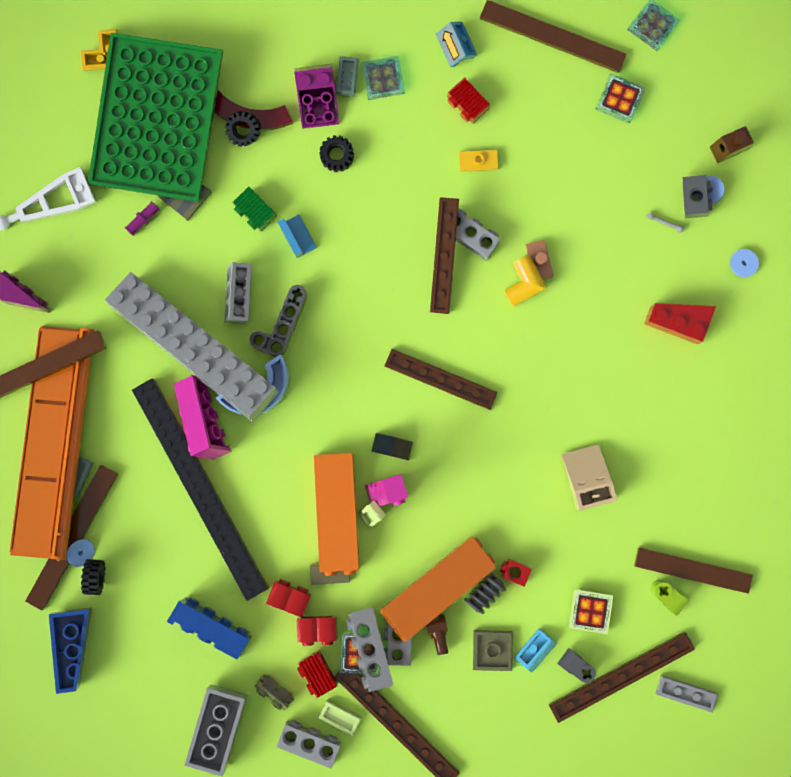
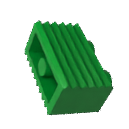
M249 186L233 201L234 211L240 217L244 215L249 219L247 223L253 230L258 228L260 231H263L277 217L276 213Z

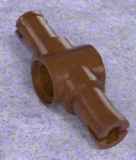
M441 613L427 624L429 636L434 638L438 655L449 653L445 637L448 629L445 616Z

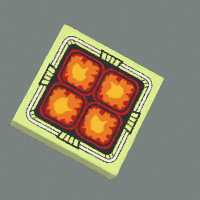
M574 589L568 628L608 634L613 595Z

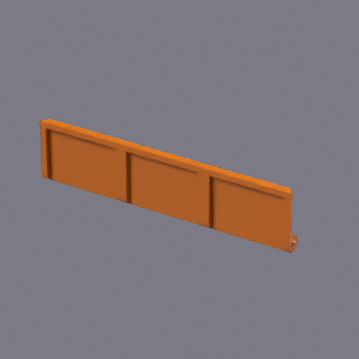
M40 326L35 359L95 332V330L89 328H80L79 330ZM92 356L31 384L10 555L57 559V561L66 560Z

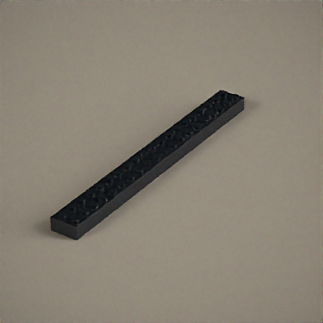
M152 378L132 389L246 601L268 590L269 587L201 462L198 457L190 455L186 435L156 380Z

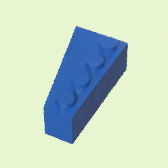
M185 597L178 601L167 620L169 624L173 625L176 622L180 624L181 630L184 632L197 633L199 640L208 644L211 642L215 643L214 647L235 659L241 656L251 639V636L248 635L249 631L242 627L236 628L231 625L233 623L226 617L220 618L216 616V612L213 609L201 607L198 605L199 601L192 597Z
M91 608L52 612L49 614L56 694L75 692L79 689Z

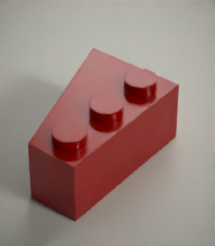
M655 303L650 307L644 324L689 342L700 344L704 341L716 306Z

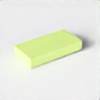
M375 501L358 513L368 528L373 527L387 516Z
M329 700L326 701L318 719L351 736L354 735L362 718Z

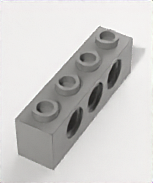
M373 607L350 613L346 622L348 629L353 631L354 638H351L354 650H358L359 657L356 659L359 669H363L364 677H362L364 689L368 688V691L371 692L392 686L393 681ZM361 625L368 628L367 636L359 634L358 629ZM367 644L371 645L374 649L371 656L364 653L363 649ZM371 664H376L379 667L377 675L370 674L369 666Z

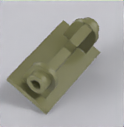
M263 674L259 680L262 683L257 682L254 686L257 688L256 692L264 698L267 696L272 701L271 704L278 710L283 709L285 711L289 707L286 703L290 705L294 700L292 694L281 686L278 691L274 690L279 683L269 675Z

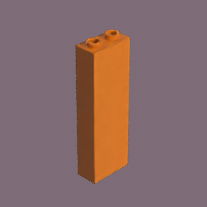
M353 453L314 455L320 572H324V576L336 575V571H344V575L355 574V570H359Z
M473 536L467 538L379 610L403 642H407L496 568L493 557L483 551V545L477 538L474 539Z

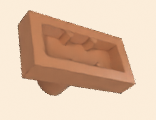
M545 240L526 244L527 254L531 256L542 279L553 278L554 275Z

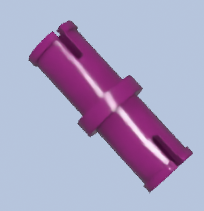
M151 201L140 213H136V217L125 226V229L134 236L144 225L149 224V220L160 211L159 207Z

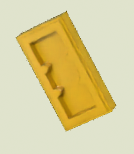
M497 150L459 151L460 172L498 170Z

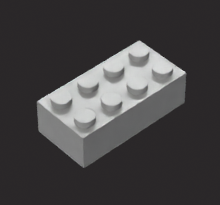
M209 685L184 766L221 777L224 775L248 695L216 685Z

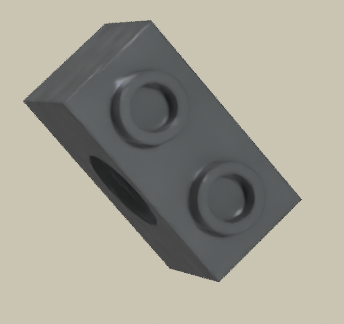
M706 175L683 177L685 219L708 217L709 211H712V199H708L707 192H711L710 180H706ZM695 193L702 194L703 198L699 201H695L692 198V195Z

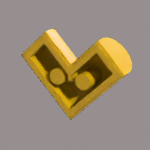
M117 29L98 31L99 49L81 51L83 71L105 70L110 34H118Z
M530 255L513 263L521 281L505 289V293L512 306L515 307L548 288Z

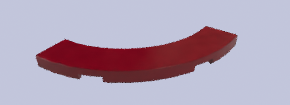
M217 90L214 113L225 121L232 114L245 110V112L250 111L252 115L255 114L257 116L255 118L260 120L259 126H261V129L273 130L293 124L285 105L269 110L249 109L235 104ZM240 121L237 124L239 127L250 129L249 125L244 121Z

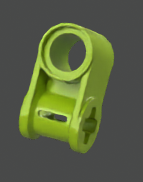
M662 580L652 583V594L674 615L677 616L689 603V600L670 584ZM660 587H663L664 593H661Z

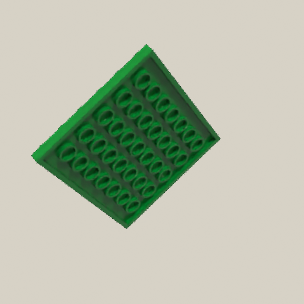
M111 33L88 184L200 202L224 51L210 47Z

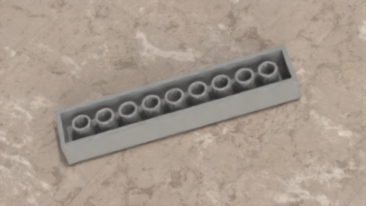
M132 272L105 299L110 308L251 422H254L279 394L274 385Z

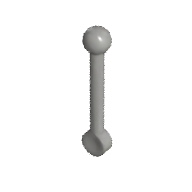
M648 213L646 216L651 220H656L675 228L678 232L684 231L682 225H675L651 213Z

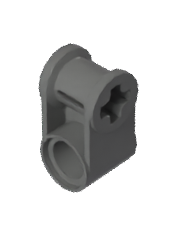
M570 648L566 650L557 663L584 683H590L596 677L594 668ZM582 670H588L590 675L583 677Z

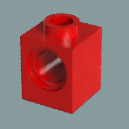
M508 558L507 562H503L500 572L503 578L525 587L532 569ZM516 566L519 568L520 573L518 576L512 577L510 576V569Z

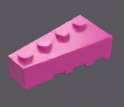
M193 375L175 383V395L178 399L179 412L182 416L183 429L186 434L190 455L214 460L232 452L230 445L226 446L223 438L226 437L224 430L219 429L216 421L219 418L217 411L210 405L213 401L207 385Z
M401 474L365 486L369 502L375 501L378 506L393 503L394 506L406 502L405 498H408Z

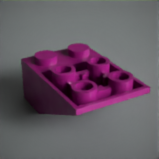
M332 64L295 68L294 74L302 129L338 125L339 117Z
M6 270L0 271V301L13 306L47 313L51 312L47 308L49 304L42 298L34 295V291L20 283L16 276Z

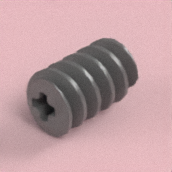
M492 572V578L485 577L487 584L480 582L482 589L474 588L476 595L469 593L471 600L464 598L476 612L481 614L485 613L483 607L490 608L488 601L496 602L494 595L499 598L501 597L499 590L506 591L503 582Z

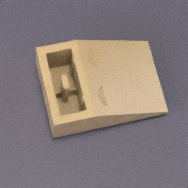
M599 444L561 454L576 510L580 511L618 501Z

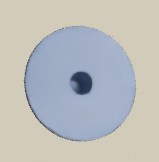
M707 176L706 180H710L711 192H707L708 199H712V204L722 198L724 184L718 177ZM696 193L697 198L701 200L703 198L702 194Z
M740 249L732 255L730 266L736 275L749 277L757 271L759 260L753 251Z
M86 539L75 541L67 551L68 562L75 567L84 566L85 561L92 559L94 556V545Z

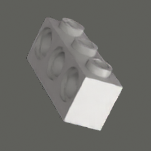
M459 209L458 220L460 225L457 226L456 241L487 261L500 241L499 235L491 229L486 230L482 227L483 224L476 219L471 220L466 216V212ZM473 229L476 235L469 237L465 231ZM488 239L492 245L488 248L484 247L481 241Z
M232 262L227 267L224 323L244 324L248 322L252 264Z
M388 623V628H384V640H388V648H384L388 665L411 666V638L407 642L395 639L392 636L394 629ZM396 649L403 652V656L399 659L392 656V652Z
M291 720V722H286L277 747L332 769L341 742L333 735H322L315 728L309 727L307 729L302 727L300 722ZM293 731L296 733L297 738L291 740L287 737L286 733ZM311 738L314 740L315 745L308 747L304 741ZM331 746L333 752L326 754L323 751V747Z

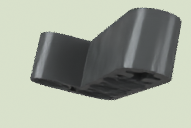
M294 285L290 288L271 335L260 331L251 334L249 341L255 349L274 357L285 354L307 300V293L301 285ZM300 291L301 294H302V297L298 296V298H297V300H296V303H297L299 306H297L296 304H294L295 299H296L294 293H298V292ZM289 308L296 309V314L293 317L286 316V311ZM288 326V333L281 335L279 333L280 327ZM262 336L264 338L263 344L255 345V338ZM275 343H280L282 349L277 353L273 352L272 346Z

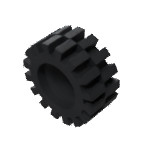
M245 110L232 114L227 119V124L225 125L227 129L225 134H228V140H232V144H238L239 147L251 145L261 134L260 120H257L255 118L257 116L255 114L252 115L250 111L245 112ZM240 121L246 122L250 127V132L246 136H242L237 132L236 126Z
M333 135V138L328 137L327 141H323L322 146H320L321 162L329 171L334 170V172H337V170H340L342 172L352 164L354 152L352 144L348 142L347 138L343 139V136L339 135V137H336V135ZM339 147L344 151L343 158L337 161L329 156L331 149Z
M87 559L85 561L84 568L82 569L83 574L81 575V590L83 594L101 595L106 574L104 560Z

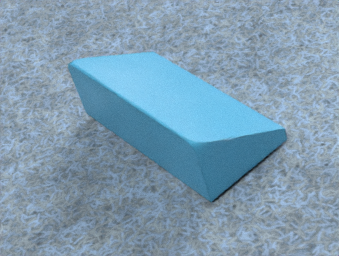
M539 628L514 658L532 673L557 643Z

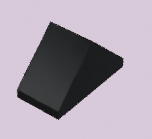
M376 433L371 452L409 461L413 442Z

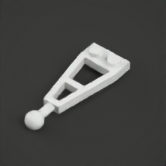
M79 167L61 175L17 206L16 213L7 217L0 215V230H7L10 224L17 220H21L23 223L78 211L97 203L83 169ZM64 183H67L75 204L50 209L45 196ZM39 201L43 211L26 215L25 210Z

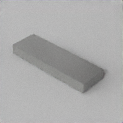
M660 675L655 692L656 695L712 713L718 696L716 692Z

